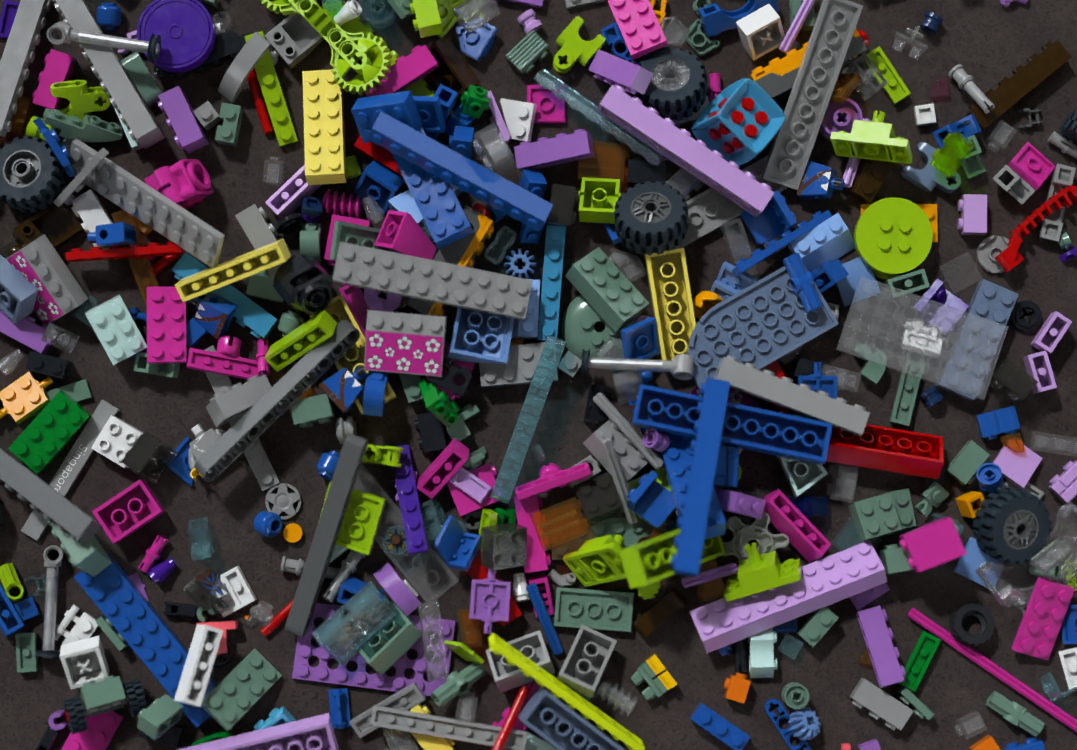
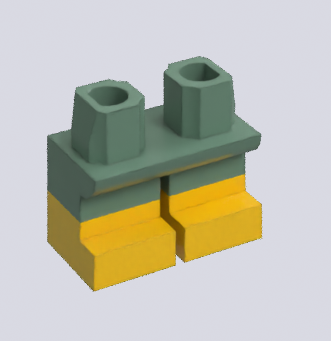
M655 654L638 666L637 671L630 677L636 686L644 680L649 684L641 692L647 701L656 696L659 698L663 693L677 685Z

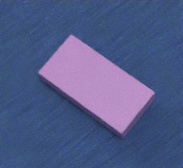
M462 466L450 479L451 483L479 503H482L492 487Z

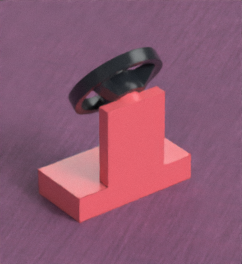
M238 620L196 623V625H208L223 630L215 659L220 660L223 658L226 661L220 664H213V667L219 668L227 665L232 659V650L227 645L226 630L237 629ZM227 649L230 651L229 657L224 654L227 653Z

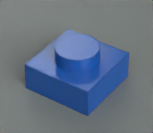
M32 596L14 603L21 621L39 615Z

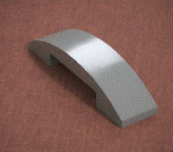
M255 32L231 63L220 83L218 92L233 103L243 89V83L258 60L263 58L271 43L258 32Z
M1056 164L1046 202L1048 198L1056 195V192L1073 184L1075 167ZM1060 198L1058 201L1063 208L1056 211L1050 205L1053 213L1046 216L1043 212L1045 220L1041 222L1039 238L1059 242L1065 206Z

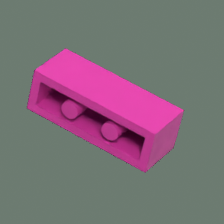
M53 49L50 50V53L46 55L44 64H46L44 71H41L38 77V88L32 94L33 104L44 109H60L63 98H55L50 92V86L56 82L70 81L76 59L73 56Z
M454 438L419 477L417 489L432 499L468 460L469 449Z

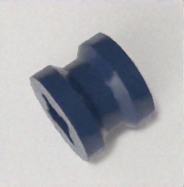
M926 12L925 20L920 23L919 27L930 34H937V27L942 24L943 18L935 13Z
M933 385L919 395L921 399L926 401L927 408L944 398L942 394L938 393L936 385Z

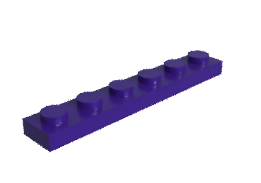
M409 445L396 446L404 448V452L400 454L399 461L402 464V468L393 467L408 553L409 556L428 552Z

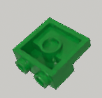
M425 378L418 382L426 407L447 428L460 420L458 411H460L459 407L454 401H449L444 391L440 392L434 383H429Z

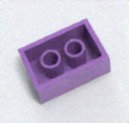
M180 86L158 95L160 99L158 105L162 113L168 116L166 122L170 130L176 133L174 139L181 150L185 149L189 154L209 144L197 117L193 113L191 104Z

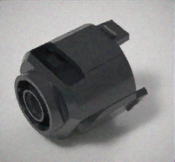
M292 251L290 252L291 257L278 268L274 277L273 287L286 303L295 310L302 311L309 316L320 313L332 301L331 289L333 278L314 257L306 254L297 255Z

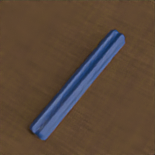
M536 583L529 584L526 589L554 655H559L563 653V647Z

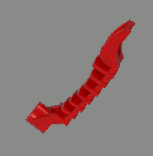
M1070 185L1056 192V195L1051 196L1047 202L1045 201L1039 205V208L1032 211L1031 215L1015 226V230L1008 233L1010 236L1008 247L995 257V260L1006 273L1024 260L1018 249L1020 243L1023 242L1020 237H1026L1030 234L1025 226L1028 225L1031 230L1035 229L1037 224L1033 219L1036 218L1039 223L1045 220L1041 212L1043 211L1046 216L1051 215L1053 211L1050 205L1056 211L1063 208L1058 201L1059 198L1066 208L1073 205L1070 199L1077 201V186Z

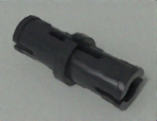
M745 639L734 643L732 653L735 655V672H740V664L741 672H747L746 654H748V650H746Z

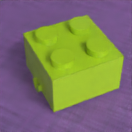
M582 177L581 191H578L580 222L615 224V204L621 195L620 179Z

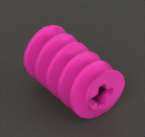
M328 189L322 200V212L326 208V213L330 214L333 209L335 215H338L341 211V216H346L348 212L349 217L353 218L356 214V218L359 219L363 202L360 200V195L353 200V194L346 198L345 192H343L338 197V191L331 195L330 189Z

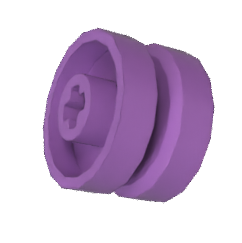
M845 97L834 98L829 101L819 129L822 136L831 142V132L846 131L851 134L854 120L863 121L860 107L856 102Z

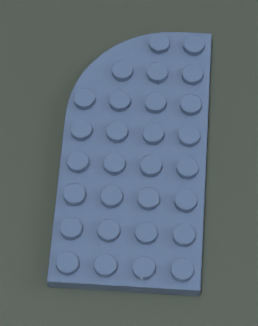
M785 266L708 310L696 324L688 345V355L694 357L693 379L698 389H701L702 383H706L707 378L714 379L720 360L723 357L731 356L737 358L738 363L743 365L750 363L757 366L756 370H760L837 326L839 323L816 284L814 288L823 306L806 313L799 295L792 289L790 276Z

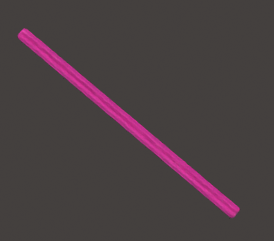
M915 608L910 609L907 616L1077 733V720L972 647L960 645L958 641L954 640L950 632Z

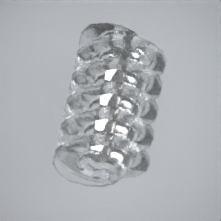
M608 679L606 682L604 680L593 697L596 698L598 695H601L600 702L607 699V707L613 703V711L620 708L619 715L621 716L626 712L627 718L635 707L638 698L635 696L630 699V692L624 695V688L617 690V683L611 686V679Z

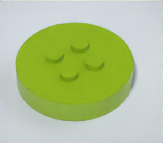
M897 197L881 199L870 205L861 214L854 229V245L858 256L867 267L883 275H901L919 266L929 254L933 241L932 226L926 213L915 203Z

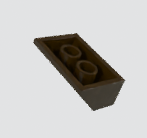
M449 37L435 41L428 48L439 67L424 76V79L435 92L440 84L458 92L456 100L458 102L463 92L468 90L469 85L478 86L481 83Z
M861 159L852 187H844L843 191L865 204H870L895 162Z

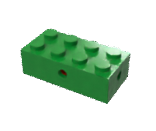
M61 390L8 449L36 474H39L92 415L64 390Z

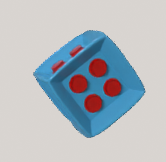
M743 78L729 85L717 95L697 118L691 130L697 140L699 139L707 144L708 149L718 151L723 155L724 160L727 162L732 161L740 166L753 159L767 146L783 125L786 116L777 103L757 83L749 78Z

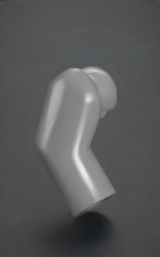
M554 569L547 575L559 587L571 586L576 582L577 578L574 573L560 575Z

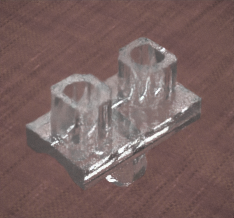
M916 25L914 30L908 27L905 30V33L910 34L911 37L896 31L892 48L902 52L907 43L912 46L908 56L918 60L923 51L926 52L928 46L915 40V37L921 40L924 37V34L918 32L920 26Z

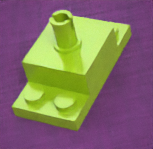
M878 111L873 112L872 122L854 120L851 134L846 131L831 132L830 140L836 156L912 164L913 156L909 141L902 137H896L892 124L883 123L886 114L882 111L879 112V115H877Z
M610 534L586 540L578 551L567 553L562 558L584 587L627 578L619 554V550L622 549L621 545L625 541L618 534L613 537Z
M751 543L752 546L747 544L744 548L748 559L739 561L737 575L726 580L724 591L726 602L801 580L802 564L800 559H788L781 564L776 550L760 555L756 543Z

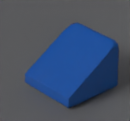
M617 22L600 29L602 35L606 38L605 43L607 47L612 46L618 39L624 40Z

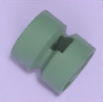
M790 682L783 687L781 697L783 702L789 707L801 709L809 701V692L803 685L797 682Z

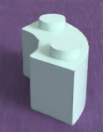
M773 628L748 637V644H750V678H773L774 670H777V658H774V643H777V633L773 631Z

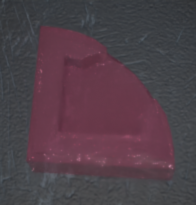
M947 77L936 81L929 93V99L949 96Z

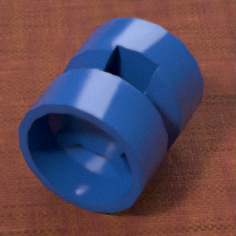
M985 463L978 468L976 475L980 492L987 497L990 493L996 494L995 491L998 489H1005L1002 471L995 463Z

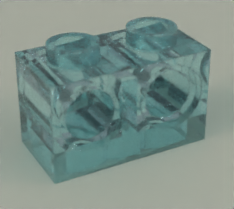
M431 499L420 504L426 542L435 545V540L439 536L446 518L441 503Z

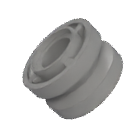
M348 416L346 421L342 417L337 418V423H335L336 435L341 445L344 444L345 438L349 433L357 436V429L353 416Z

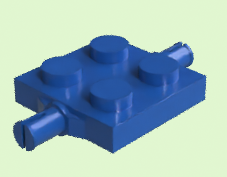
M40 117L35 119L33 122L39 129V133H42L62 164V168L65 169L69 177L75 175L76 172L69 161L70 153L65 145L60 146L58 143L60 138L54 128L50 130L48 126L46 127Z
M814 362V374L798 375V385L800 383L808 385L812 391L817 393L818 390L824 391L829 394L830 398L836 400L838 376L822 374V362Z

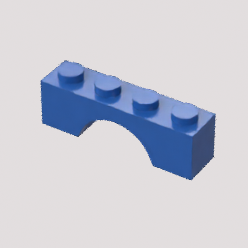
M748 0L743 7L734 11L724 10L716 3L698 9L703 30L708 37L719 35L728 29H736V22L767 4H770L775 12L780 10L777 0Z

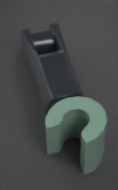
M164 601L166 607L163 614L198 617L201 622H207L208 616L205 614V610H208L211 615L218 613L216 606L211 603H206L198 608V605ZM173 605L178 606L177 612H173Z

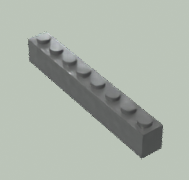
M0 448V483L4 481L6 483L4 487L13 493L17 491V497L22 501H30V507L38 513L40 511L44 512L43 517L51 523L53 521L57 522L56 527L62 532L68 531L71 533L69 537L77 543L82 541L88 544L101 527V524Z

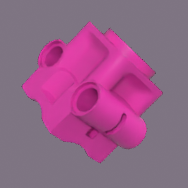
M182 159L171 166H164L155 170L151 176L144 179L147 185L185 210L194 207L196 203L201 204L203 198L213 194L210 176L198 159Z

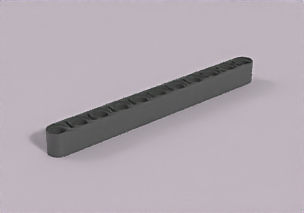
M348 320L340 321L336 325L331 337L311 349L196 461L195 469L206 481L215 480L360 338L359 330Z
M350 433L345 438L285 625V631L304 638L308 631L368 444V440Z

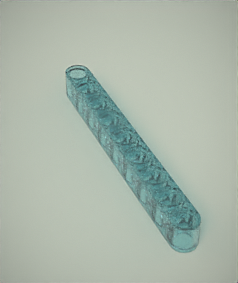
M549 335L546 339L490 496L492 499L509 504L566 341Z

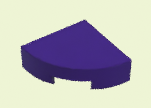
M1077 247L1060 255L1061 262L1077 256Z

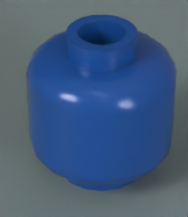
M103 2L101 6L97 7V24L103 26V30H115V26L121 25V8L117 6V3Z
M330 451V453H323L321 455L316 470L323 479L332 481L340 456L338 452Z
M262 511L254 519V529L259 535L274 537L281 531L282 519L277 513Z

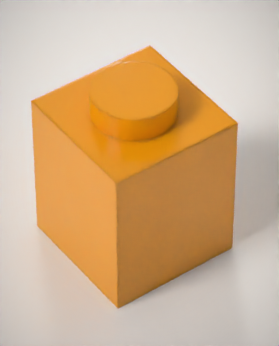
M969 491L955 498L961 516L968 518L977 517L975 513L977 509H980L981 502L985 500L983 494L976 491Z

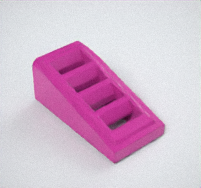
M547 574L529 577V584H545L537 587L539 591L546 590V593H541L542 599L548 598L547 601L543 602L545 606L549 605L547 609L548 614L554 615Z

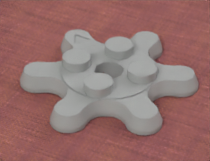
M763 512L762 519L756 518L755 522L751 525L743 524L738 517H730L727 521V527L733 532L734 537L729 542H722L726 553L722 556L734 555L739 561L748 559L744 547L750 540L756 539L759 543L757 549L759 554L762 555L772 552L776 548L786 547L789 544V537L784 533L771 534L768 531L767 526L770 522V516Z

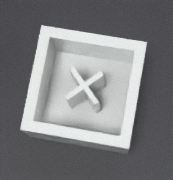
M770 4L759 8L736 22L743 48L753 61L779 47L785 37L780 16Z
M111 415L91 448L123 468H129L148 435L122 419Z
M99 636L61 645L60 658L70 689L82 687L84 683L89 681L100 682L103 681V678L109 676L110 669Z

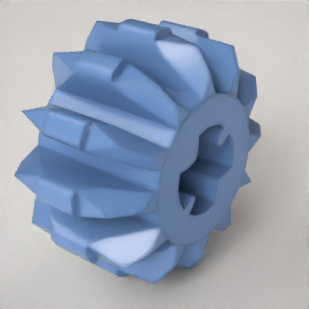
M521 248L518 249L517 255L512 250L513 258L510 256L505 257L510 262L504 263V267H511L506 270V274L513 272L511 275L513 277L518 275V278H522V275H524L526 279H529L527 272L535 273L530 268L536 267V263L530 262L534 260V255L527 258L529 255L528 250L525 251L524 255ZM519 260L526 264L525 267L522 266V269H518V266H515V263L518 264Z
M810 707L795 709L789 715L790 720L788 723L791 725L790 730H793L794 737H798L799 740H811L820 733L819 727L821 724L818 722L820 717H816V712L811 711Z

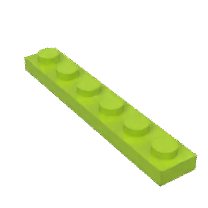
M263 31L258 32L265 38ZM253 34L244 36L246 43ZM268 49L263 58L258 60L254 69L279 147L298 140Z

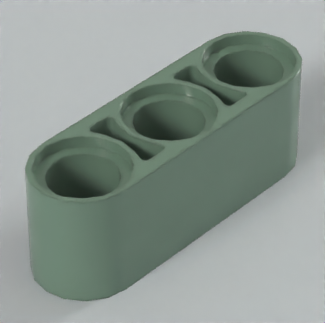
M136 51L122 59L121 63L146 104L150 107L159 102L158 95L163 92L140 54Z

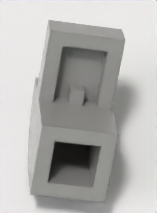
M1005 165L993 177V180L1022 205L1036 191L1008 165Z

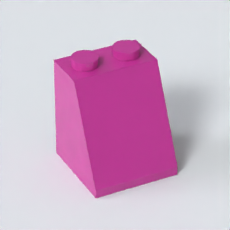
M388 210L374 246L385 251L429 260L435 258V251L437 249L409 213Z
M942 517L900 535V546L904 552H907L909 556L907 562L911 570L914 569L915 572L927 570L967 554L951 517Z

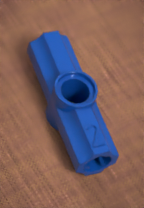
M799 253L783 259V263L790 276L792 289L799 295L806 313L823 306L814 288V279L811 273L806 270Z

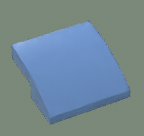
M860 257L842 264L849 275L837 282L835 286L838 288L844 306L880 293L872 269L867 267Z
M725 261L710 291L715 292L725 300L754 284L759 278L747 272H743L735 277L732 273L735 266Z
M970 537L965 547L967 554L960 557L954 572L991 590L1004 562L985 554L978 547L977 539Z

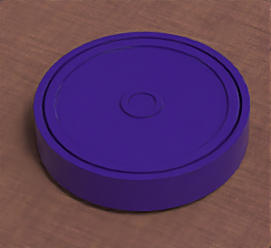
M154 0L145 8L137 25L138 40L149 42L152 34L155 37L160 34V56L157 63H154V60L151 63L168 72H185L198 67L209 57L216 40V29L213 19L205 6L198 0Z

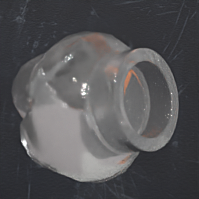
M259 601L258 605L252 606L249 611L250 616H245L246 627L248 629H255L258 626V622L262 623L263 626L269 625L273 620L271 612L273 606L265 601Z

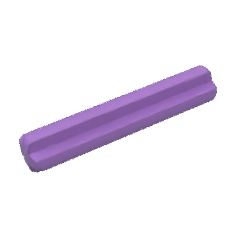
M731 563L700 572L697 577H682V585L686 588L738 573V567L736 563Z

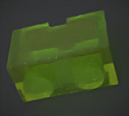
M958 131L952 134L949 133L943 140L944 146L934 152L932 155L933 161L930 163L948 178L953 176L962 165L960 159L967 157L976 146V144Z

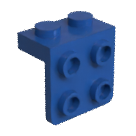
M778 190L774 191L772 198L757 217H754L745 210L741 213L742 219L759 245L781 236L789 229H792L797 223L795 214L790 211L785 198Z
M651 471L648 475H643L637 489L633 488L627 495V507L654 528H659L676 507L671 492L657 482L658 474Z
M450 515L435 540V548L448 568L468 571L483 542V538L481 535L464 533L455 516Z

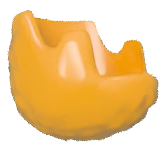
M706 290L700 292L692 302L695 317L701 319L708 310L724 300L715 292Z

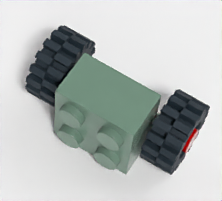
M114 675L107 676L100 682H86L80 689V697L76 696L63 700L71 734L88 730L86 718L124 708L126 704L131 717L138 716L143 709H147L145 695L139 679L125 682L122 687L120 676L114 677Z

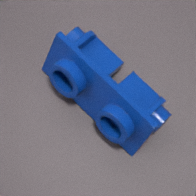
M348 688L328 690L333 728L343 729L351 727Z

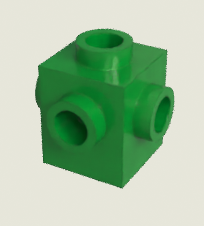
M469 85L468 90L464 91L461 97V113L480 119L484 109L487 110L490 103L488 90L479 86Z

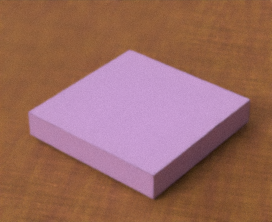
M1010 436L993 463L1001 468L1004 478L1022 490L1043 458Z

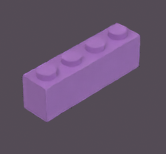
M599 49L588 69L595 73L593 77L610 85H618L634 95L636 92L644 95L654 73Z
M585 129L575 130L573 134L568 135L567 133H560L555 138L550 139L549 137H542L537 142L532 143L531 141H524L519 146H514L516 165L520 171H523V169L535 170L595 157L592 134L585 131Z
M0 310V332L46 355L56 337V334L52 333L53 328L42 324V326L35 323L36 319L30 316L15 324Z
M876 606L857 612L856 616L879 688L903 682V677L906 676L903 665L900 666L897 659L900 658L899 651L896 646L893 647L891 641L894 637L891 628H887L885 622L888 620L885 609L881 610V606Z

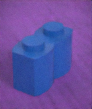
M1015 406L975 415L980 437H986V440L998 438L997 434L1005 432V436L1017 433L1016 429L1021 428Z

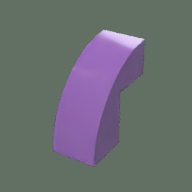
M388 562L373 574L406 616L422 604L405 584L399 573Z

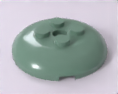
M582 295L576 297L566 308L561 323L562 338L567 349L580 359H582L583 348L585 351H588L590 348V357H624L621 337L622 329L615 333ZM634 319L633 321H631L629 324H627V325H626L625 327H623L622 329H624V328H626V327H629V326L635 324V323H636V319ZM601 322L604 324L605 330L597 332L594 329V325Z

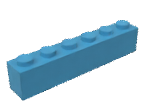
M547 225L538 342L555 341L557 343L566 231L564 226Z
M185 251V254L181 256L172 268V271L176 273L174 277L181 280L208 268ZM230 284L205 293L206 296L209 293H215L238 305L234 316L237 318L235 322L243 328L247 325L252 329L250 333L258 339L261 337L267 339L279 323L278 319Z

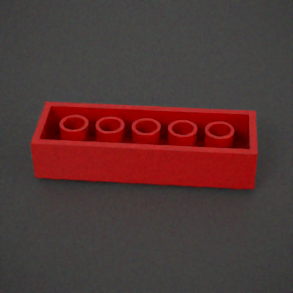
M866 424L863 434L857 436L832 426L826 461L939 479L944 464L943 436Z

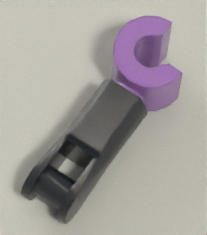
M57 710L51 714L48 719L50 726L47 727L35 750H41V746L51 750L60 733L59 730L68 724L66 721L62 723L57 721V718L63 715L65 710Z

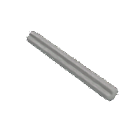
M601 392L593 398V401L655 469H659L664 464V461L652 448H648L643 444V438Z
M609 437L601 440V445L627 521L630 524L637 523L639 521L638 515L627 507L629 489L612 439Z

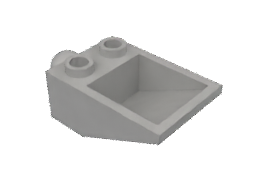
M290 14L264 35L274 51H269L273 65L277 63L280 56L290 69L307 57L324 39L304 17L297 14ZM279 35H281V38L279 40L275 39ZM290 48L293 49V53H292V54H287V53H286V52H289V49H290Z

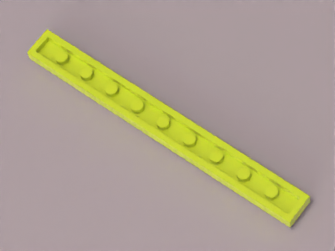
M493 633L488 638L490 649L495 654L503 655L510 665H517L521 668L520 670L527 677L531 675L541 687L544 688L546 686L555 697L563 698L570 708H577L581 711L580 713L587 720L591 718L601 730L604 731L606 729L615 740L623 741L629 750H645L642 739Z

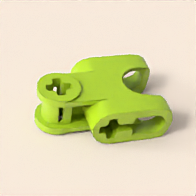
M576 16L555 41L561 49L554 56L553 67L560 74L570 71L577 61L585 67L596 55L597 50H600L605 44L606 38L601 34L591 41H585L580 38L578 32L584 22L580 16ZM565 59L566 64L560 65L559 62Z
M85 80L56 82L50 86V92L55 98L62 97L70 101L69 106L59 109V111L68 116H76L82 121L85 114L92 116L91 112L106 110L110 105V98L102 86L88 88Z
M367 444L362 463L402 468V464L399 461L400 454L404 452V448Z

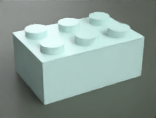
M120 294L85 312L113 365L147 348V344Z

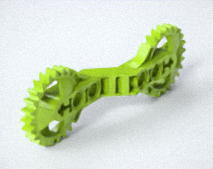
M260 0L261 4L271 12L274 11L276 14L281 12L283 15H300L316 29L330 45L332 53L330 65L334 68L331 72L335 75L333 78L346 92L350 91L352 94H355L357 91L359 95H362L364 90L369 94L370 88L376 91V85L382 86L381 80L388 79L385 73H391L387 67L393 65L389 60L392 58V55L388 53L390 49L383 40L380 41L377 36L373 37L371 33L366 35L364 32L349 33L344 31L319 6L317 0H273L271 2L269 0ZM375 46H378L380 50L374 59L371 60L366 53ZM359 59L363 62L361 65L357 62ZM353 68L358 74L346 82L343 78L349 69Z

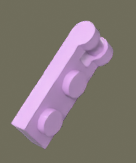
M490 90L488 91L490 103L487 110H490L492 116L489 118L493 128L497 127L499 131L498 140L500 144L507 145L510 141V134Z

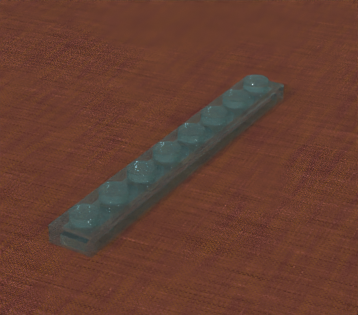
M543 69L537 72L534 79L542 88L549 89L556 98L569 103L572 109L579 110L586 119L594 121L600 125L599 127L603 131L614 135L617 141L627 144L634 153L644 156L648 163L658 166L665 160L666 157L597 112L598 106L547 70Z

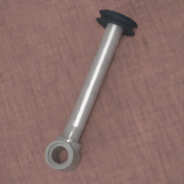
M63 21L55 23L47 30L48 40L55 45L75 41L147 53L148 61L154 60V63H157L161 52L160 34L157 37L152 34L148 42L74 30L72 26ZM56 29L61 31L62 37L57 35Z
M583 348L581 374L582 376L584 374L589 376L590 368L671 372L676 379L689 380L693 377L694 357L687 354H679L672 358V361L590 357V348L588 351H585Z
M55 545L47 547L43 553L44 567H47L43 650H35V656H42L44 658L60 657V650H55L58 571L59 567H62L63 551ZM57 550L59 552L58 559L50 560L48 558L49 551Z

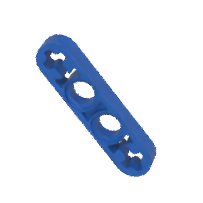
M775 698L767 700L764 705L765 712L790 750L799 749L803 744L806 745V747H803V750H812L806 740H800L798 745L790 744L789 739L794 735L793 730H790L791 725L789 724L787 729L779 727L781 719L786 718L790 720L789 714L779 700ZM770 703L778 704L776 709L779 713H781L782 711L784 712V714L778 716L776 720L773 719V717L777 716L775 712H769L768 710L770 708Z

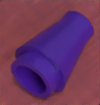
M170 557L168 560L150 568L151 571L148 574L158 585L167 579L177 565Z

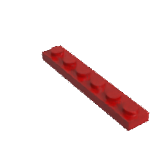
M172 241L167 242V245L148 243V246L141 247L140 244H131L129 248H121V246L116 245L110 246V249L102 250V247H91V251L75 248L71 249V252H65L66 260L70 263L185 254V250Z

